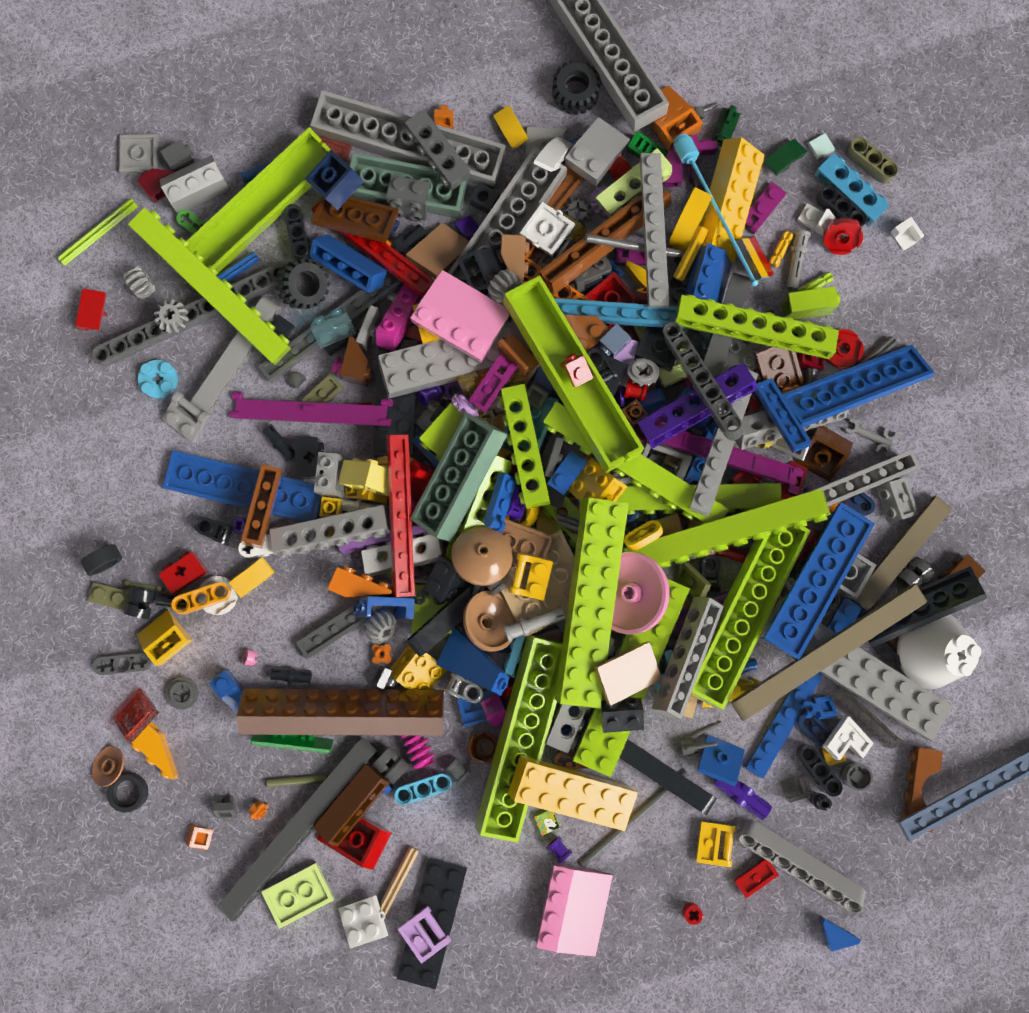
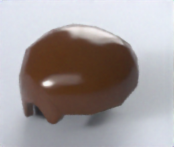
M480 732L472 736L467 746L469 755L480 763L492 761L498 740L493 734Z

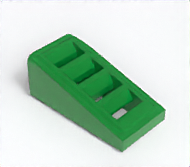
M638 131L627 147V152L639 159L641 153H644L642 149L645 145L648 146L645 153H650L652 149L656 150L658 148L665 158L668 154L666 150ZM638 141L641 142L639 148H636L635 146Z

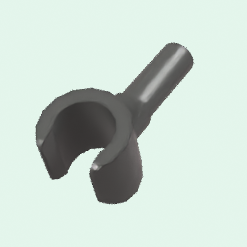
M717 103L706 107L698 106L695 112L702 120L705 118L704 113L716 108Z

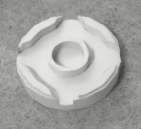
M212 576L200 585L199 588L222 582L231 590V596L228 600L204 608L205 612L213 615H223L235 606L238 595L228 583L230 579L222 576ZM220 587L216 590L217 597H223L226 594L225 587ZM199 594V604L204 603L207 599L206 594Z

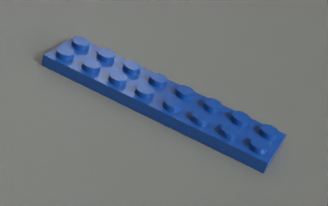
M909 345L782 395L801 426L806 427L931 378L934 371L914 346Z
M173 450L163 488L250 509L260 471ZM282 476L272 515L301 522L318 519L323 496L314 492L315 484Z
M838 503L764 634L763 640L796 661L800 660L875 525L874 522L846 504Z

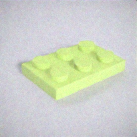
M317 862L261 892L279 929L335 899Z

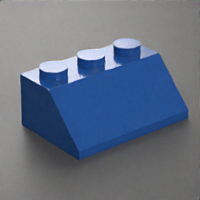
M706 243L700 248L693 262L685 295H693L703 300L712 299L716 303L722 304L732 263L725 250L710 243Z

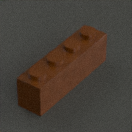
M365 764L354 779L343 789L339 797L331 803L330 808L325 814L319 817L313 828L328 844L338 847L390 783L375 768Z

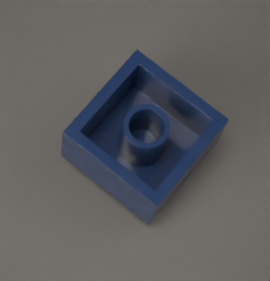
M332 150L304 178L337 210L364 182Z

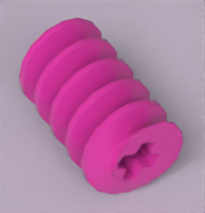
M401 735L400 739H407L403 746H410L406 753L413 754L409 760L417 762L413 769H421L437 762V760H431L435 754L428 753L432 748L431 745H424L428 738H421L422 736Z

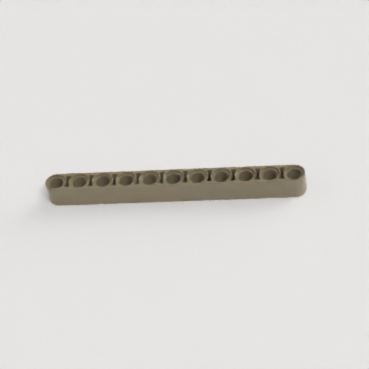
M916 584L908 586L803 654L800 660L792 661L731 701V705L742 721L750 718L927 602L926 598Z

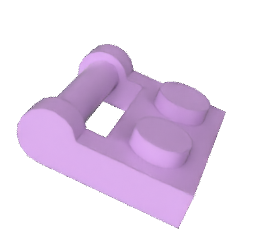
M428 906L398 927V931L420 963H423L451 942V938L445 935L431 915V909ZM423 918L439 939V942L434 944L419 922Z

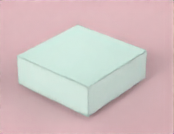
M826 133L808 143L817 160L835 150Z

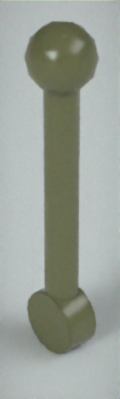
M129 580L123 581L124 587L133 586L161 591L164 589L161 586L133 583Z

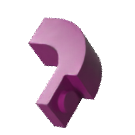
M698 135L690 136L699 151L698 156L716 154L718 149L717 141L704 139L698 142ZM673 146L666 155V159L672 165L671 176L662 182V185L666 188L681 187L683 182V163Z

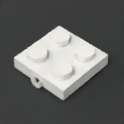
M542 202L524 226L520 235L526 236L527 241L552 257L571 232L575 223L563 216L559 209L554 210Z
M376 895L338 908L350 949L388 936L384 922L385 913L381 911Z

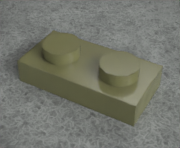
M330 373L302 401L330 403L344 390V387Z
M689 562L682 563L675 579L681 585L690 588L689 593L693 597H706L711 584Z
M93 582L88 602L124 610L125 604L130 602L128 598L129 591Z

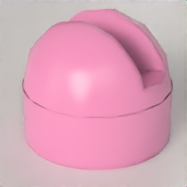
M246 649L242 657V664L247 666L255 665L258 662L255 660V658H258V654L253 650Z

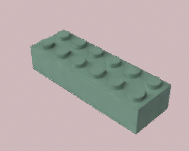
M358 153L352 154L350 167L364 182L351 197L388 205L386 195L391 175L430 182L426 212L460 219L468 183L467 180L451 190L448 185L446 187L439 179L441 175L437 170L433 171L431 167Z
M466 412L410 519L434 537L451 541L508 434L484 419Z

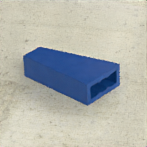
M455 628L436 665L500 696L506 689L510 678L489 656L474 645L468 636Z

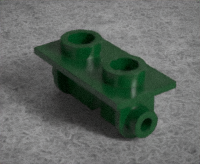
M730 105L729 108L723 107L711 136V140L717 141L719 146H722L725 139L732 138L741 115L737 113V107Z

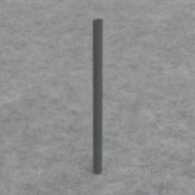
M586 234L584 238L585 242L645 252V244L591 234ZM666 248V256L682 259L685 253L682 250Z
M685 769L680 772L686 778L689 776ZM663 787L629 817L625 831L660 802L670 791ZM615 829L583 857L579 863L585 868L625 831Z

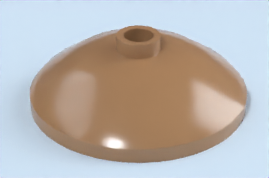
M473 527L464 531L456 539L452 548V563L458 575L465 581L479 586L492 585L503 579L510 570L513 560L512 548L506 537L500 532L493 530V528L490 529L488 527ZM485 549L487 553L482 554L480 550Z
M483 591L474 595L466 604L463 615L464 628L474 645L484 651L495 652L506 648L511 643L506 637L503 625L516 623V620L503 595L498 593L492 597L490 595L491 591Z

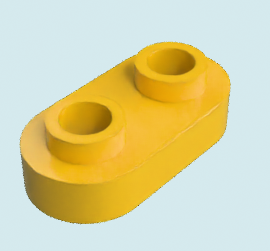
M648 521L629 532L624 537V543L628 550H639L658 539L663 533V528L659 521Z

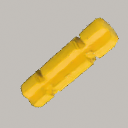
M783 232L781 240H779L773 252L774 254L769 260L771 266L775 268L779 266L789 247V243L793 239L791 232Z

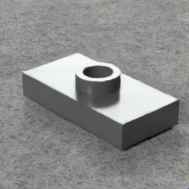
M558 437L555 439L544 476L551 479L555 466H560L563 454H560L564 439Z

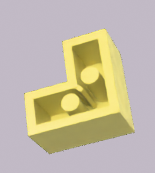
M353 458L352 461L344 460L338 483L353 489H362L377 495L389 496L388 466H379L378 461L366 459V462L358 458Z

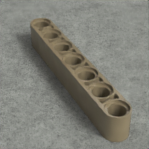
M937 495L930 499V504L928 506L925 505L918 514L919 517L913 520L906 528L907 532L897 539L893 549H889L881 559L883 561L876 565L858 599H853L866 611L876 603L951 511L952 507Z

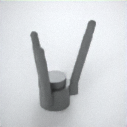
M719 721L690 735H684V739L680 740L683 756L688 755V758L694 756L701 757L702 752H697L698 749L717 746V742L697 744L696 739L692 740V738L720 726L722 722Z

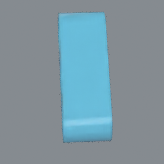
M439 772L403 784L395 791V800L401 805H406L445 792L450 788L452 778L446 772ZM439 777L447 778L448 785L445 787L439 786L437 779ZM421 783L427 784L429 791L421 793L418 785ZM407 790L410 797L405 800L400 798L399 791Z

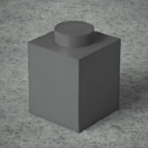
M181 140L160 151L173 171H179L194 162L191 157L194 153L188 144L183 145Z

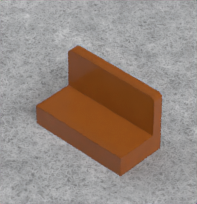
M513 334L505 340L501 338L498 341L497 349L510 363L518 366L516 370L522 377H525L538 366L539 362Z

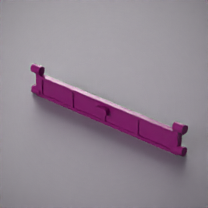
M232 392V399H236L235 411H230V418L391 426V418L386 417L387 407L393 406V399L382 398L381 406L249 400L243 399V392Z
M658 423V424H657V426H659V427L665 425V424H662V423ZM683 431L665 441L662 445L706 459L713 440ZM637 435L642 445H644L646 440L643 435ZM736 447L732 448L727 466L789 485L787 492L796 495L799 492L800 487L795 486L797 477H802L804 470Z

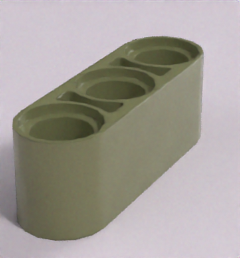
M863 137L853 139L848 146L847 156L880 183L887 184L897 175L898 166ZM853 146L859 147L860 151H856ZM868 158H872L875 163H871ZM883 170H887L890 176L886 175Z

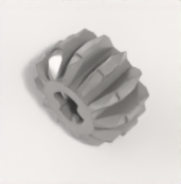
M139 265L130 267L124 273V279L129 288L140 299L149 297L155 292L153 281Z
M508 269L501 270L498 275H494L493 280H490L491 284L487 288L489 290L488 294L494 301L503 305L504 294L520 286L521 280Z
M172 299L170 303L164 300L163 307L160 304L157 305L160 311L154 312V315L157 316L155 323L160 324L159 328L161 330L166 329V332L171 333L174 329L176 333H179V326L182 328L186 327L183 321H189V318L185 316L188 310L183 308L184 305L181 302L177 303L176 300Z
M381 610L379 613L375 612L369 621L365 622L366 626L363 630L370 641L381 644L383 641L387 642L397 632L398 623L392 613Z

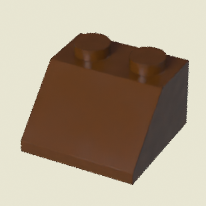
M349 336L340 375L345 382L368 387V383L373 381L374 371H372L370 363L354 337Z
M818 426L809 437L812 443L808 448L805 459L803 461L797 459L796 463L807 467L809 471L830 482L850 455L853 442L825 426Z

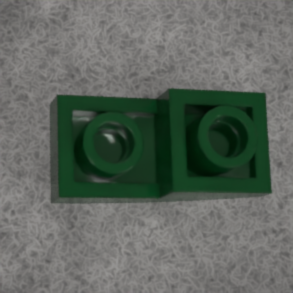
M794 138L770 155L764 161V164L777 176L788 170L792 163L804 157L807 150Z

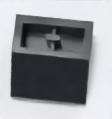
M495 248L474 250L457 258L467 285L484 295L488 294L489 290L487 288L491 284L490 280H493L494 275H498L501 270L504 271Z

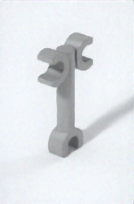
M855 419L848 420L849 423L854 425L853 430L845 428L844 431L847 434L857 433L879 443L880 445L875 448V453H878L880 448H884L886 451L884 457L886 458L890 455V446L893 440L898 437V432H894L893 436L889 437L887 435L889 428L887 427L883 430L882 436L860 427Z

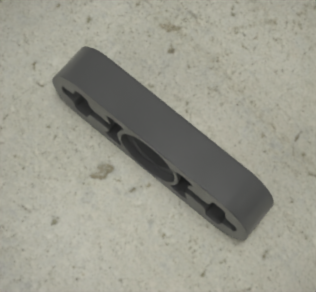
M146 653L97 658L93 663V669L99 675L146 671L152 667L153 662ZM142 656L148 661L147 664H144V668H142L141 664L133 665V661L141 660ZM122 658L128 661V667L125 670L120 669L118 666L119 660ZM102 660H104L105 664L113 663V667L105 668L103 672V669L99 668V664H102Z

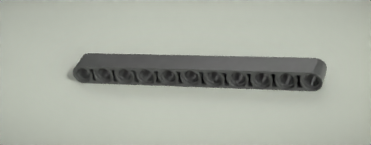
M273 265L232 284L233 287L230 290L236 295L238 292L241 294L244 288H249V292L242 295L247 300L245 303L276 290L275 286H278V282H275L276 275L279 270H283V265ZM267 280L266 285L262 287L258 286L259 282ZM204 297L194 301L183 308L188 310L185 316L188 317L191 312H196V316L193 319H189V321H183L186 327L182 328L179 326V333L217 317L221 313L214 307L212 310L206 311V307L210 303ZM155 320L96 346L92 350L91 355L93 360L100 365L109 366L179 333H176L174 329L171 333L166 332V329H160L159 334L154 336L153 331L159 328L160 324L155 323ZM142 336V341L136 344V338ZM124 344V349L118 352V347ZM106 352L105 359L100 360L101 354Z
M365 738L356 743L221 900L218 908L231 922L235 921L247 909L313 832V827L316 825L319 817L325 814L330 808L331 803L339 797L343 789L354 779L360 769L365 764L370 765L377 757L379 752Z

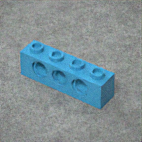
M835 153L814 174L825 186H834L866 214V224L869 227L890 206L884 196L877 194L870 183L862 180L858 172L846 165L844 159ZM835 173L841 174L842 179L837 178ZM849 186L855 187L856 192L851 191ZM863 199H867L870 205L865 204Z

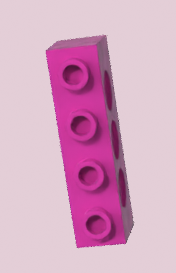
M405 284L376 329V345L390 351L397 349L412 323L411 317L414 313L412 305L419 304L423 299Z

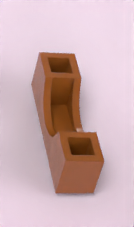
M913 746V750H910L909 762H911V768L906 774V781L909 783L908 790L904 792L903 799L906 802L905 810L901 813V820L927 806L922 798V786L930 775L941 772L943 751Z

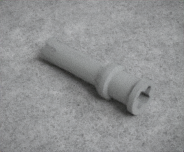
M795 230L793 233L795 238L790 249L792 259L786 285L787 289L798 290L803 258L808 253L807 242L808 238L811 237V233L805 230Z
M560 606L527 620L520 618L516 623L504 624L503 628L508 641L512 642V639L516 637L528 636L530 631L566 619Z

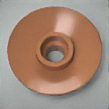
M114 746L106 747L95 758L92 767V777L97 785L106 787L113 784L119 778L124 766V756L119 748Z

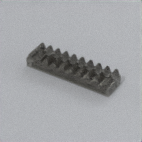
M837 685L831 691V698L836 699L837 704L843 705L842 708L848 710L849 715L855 716L854 719L860 721L861 726L867 727L866 730L872 732L873 737L879 738L878 741L884 743L885 748L892 749L902 742L897 735L843 686Z

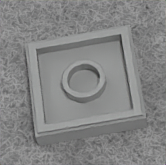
M158 134L119 135L120 173H143L152 168L159 169Z

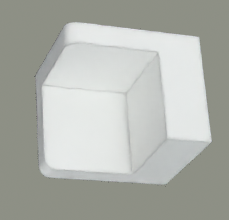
M912 217L896 226L890 232L902 250H906L924 237V234Z

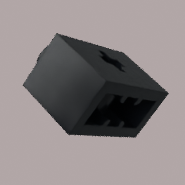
M318 437L294 439L297 478L299 480L315 479L318 452L325 453L324 442H320ZM310 454L315 457L312 459V463L306 460V458L310 457Z

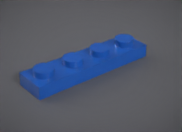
M771 378L757 383L755 393L791 452L794 453L810 447L811 440L774 380Z

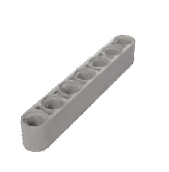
M262 297L255 306L261 313L259 318L263 322L268 320L271 324L276 319L274 318L276 314L281 311L279 305L266 297ZM239 331L190 402L199 410L205 411L209 415H211L210 411L212 408L215 409L221 400L223 392L226 393L232 384L231 380L233 377H236L243 368L242 364L244 361H247L254 351L253 348L255 346Z
M754 820L744 822L739 841L743 846L852 913L862 911L866 891L861 886Z

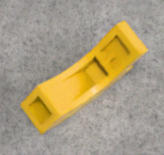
M696 187L694 188L670 238L669 245L673 249L686 251L713 195Z

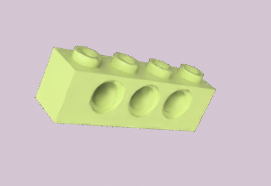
M657 148V149L654 150L652 153H661V152H660L659 149ZM661 153L662 182H664L671 176L672 165ZM640 162L596 197L597 204L609 218L642 194L641 186L638 189L630 187L634 183L641 185ZM619 195H623L625 197L623 201L615 200V198Z

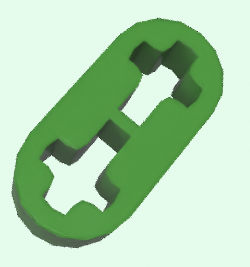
M181 210L176 217L179 225L192 235L197 232L196 225L201 228L206 223L189 210ZM189 215L188 218L192 221V223L189 224L187 221L183 223L182 217H187Z

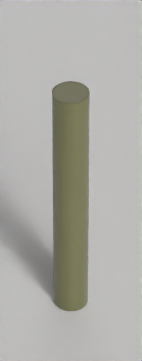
M327 774L267 779L266 784L267 787L323 783L327 778Z

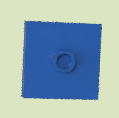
M707 735L704 743L717 742L718 745L702 749L697 771L735 786L745 749Z

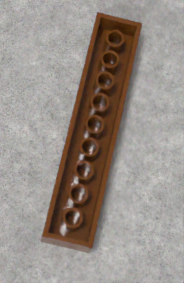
M243 689L236 716L239 734L443 736L444 691L415 689Z

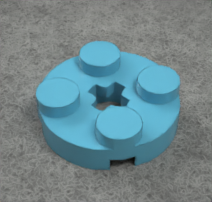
M152 360L141 366L138 383L143 393L155 399H163L176 389L178 374L170 363L164 360ZM157 374L163 377L160 384L153 381Z

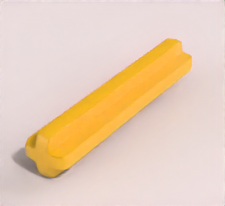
M697 227L673 275L676 280L684 281L708 234V230L705 227Z

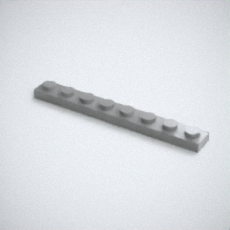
M641 153L640 171L648 308H668L669 290L661 153Z
M750 371V373L756 380L758 373ZM752 393L731 404L741 423ZM717 426L688 508L705 516H708L711 512L735 441L728 440L724 436L719 426ZM730 426L728 429L735 430L737 427Z

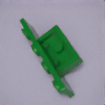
M253 735L251 738V744L261 747L271 746L279 749L288 748L318 753H330L334 741L329 738L314 737V735Z

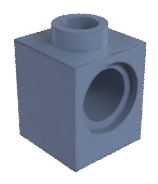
M616 324L600 340V350L607 356L610 355L615 358L630 343L631 337Z

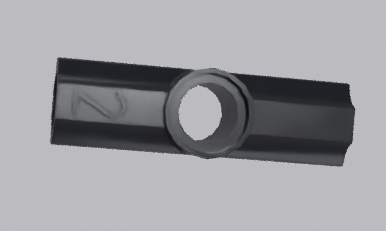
M418 224L404 237H398L391 244V247L406 257V254L421 242L428 233Z

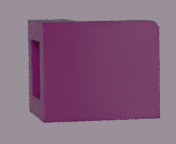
M495 694L481 701L480 703L486 718L495 728L503 724L507 706L501 696Z

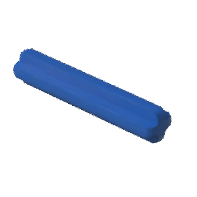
M251 252L218 274L217 277L221 281L225 279L229 282L259 262V258L255 252Z

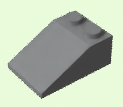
M598 117L567 154L565 165L594 186H597L630 139Z

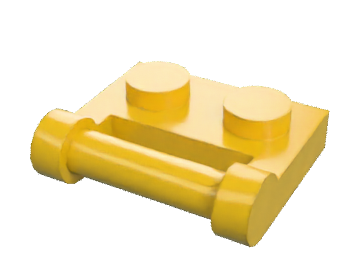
M518 552L515 575L508 592L544 601L554 560ZM526 562H531L532 565L526 588H522L520 584Z
M700 821L696 862L732 867V860L730 859L733 835L736 832L737 826ZM721 831H726L723 858H718Z

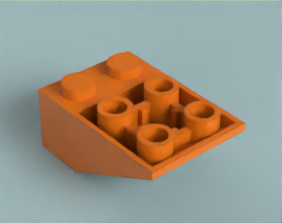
M668 85L661 89L669 102L667 114L649 125L669 152L674 146V139L684 133L688 134V136L696 135L700 132L703 122L693 107Z
M343 566L342 569L336 568L328 586V590L347 598L393 595V586L381 581L379 584L374 583L375 578L363 573L360 577L356 575V570L347 566Z

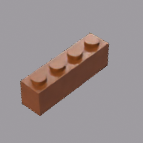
M261 465L241 538L243 545L259 549L263 548L282 477V469Z

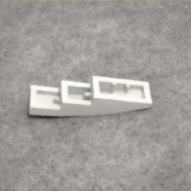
M556 137L543 148L534 160V164L548 171H555L559 169L561 162L565 161V157L574 144Z

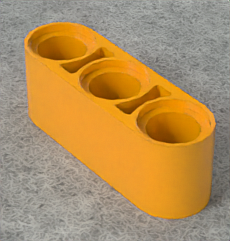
M214 583L175 597L171 603L172 609L178 614L186 615L225 602L230 598L231 590L225 583ZM220 587H225L226 594L223 597H217L216 590ZM202 593L206 594V601L198 604L197 596ZM181 600H186L187 607L184 610H178L177 608Z

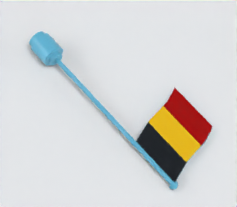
M680 134L674 139V148L681 162L692 164L706 193L712 195L695 163L699 155L697 147L688 134ZM712 196L711 203L752 281L751 285L757 286L759 279H768L774 272L755 235L752 238H741L735 241Z

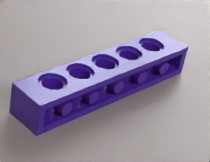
M744 363L734 365L722 375L713 377L730 404L757 390L756 380ZM729 383H735L734 386H727ZM694 388L692 392L679 396L671 404L661 406L655 413L642 417L637 424L648 445L653 449L708 418L711 414ZM694 403H701L699 406H692ZM678 412L683 413L681 416H674ZM658 423H665V425L661 427L657 426Z

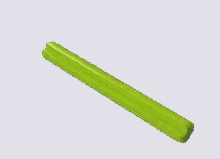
M129 198L58 255L59 261L63 265H67L138 207L135 201Z

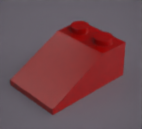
M362 816L338 847L328 844L320 835L317 840L360 867L374 870L392 832Z

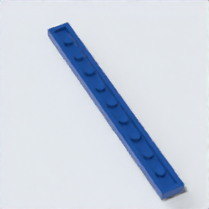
M844 597L828 623L827 628L835 633L839 632L855 621L862 607ZM816 674L787 694L747 763L746 769L764 779L804 709L800 706L805 701H809L823 677L822 674Z

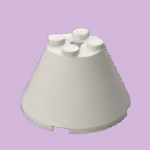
M950 614L899 636L897 655H900L902 665L900 668L907 678L925 689H938L963 676L971 675L981 655V648L977 646L976 642L958 620Z

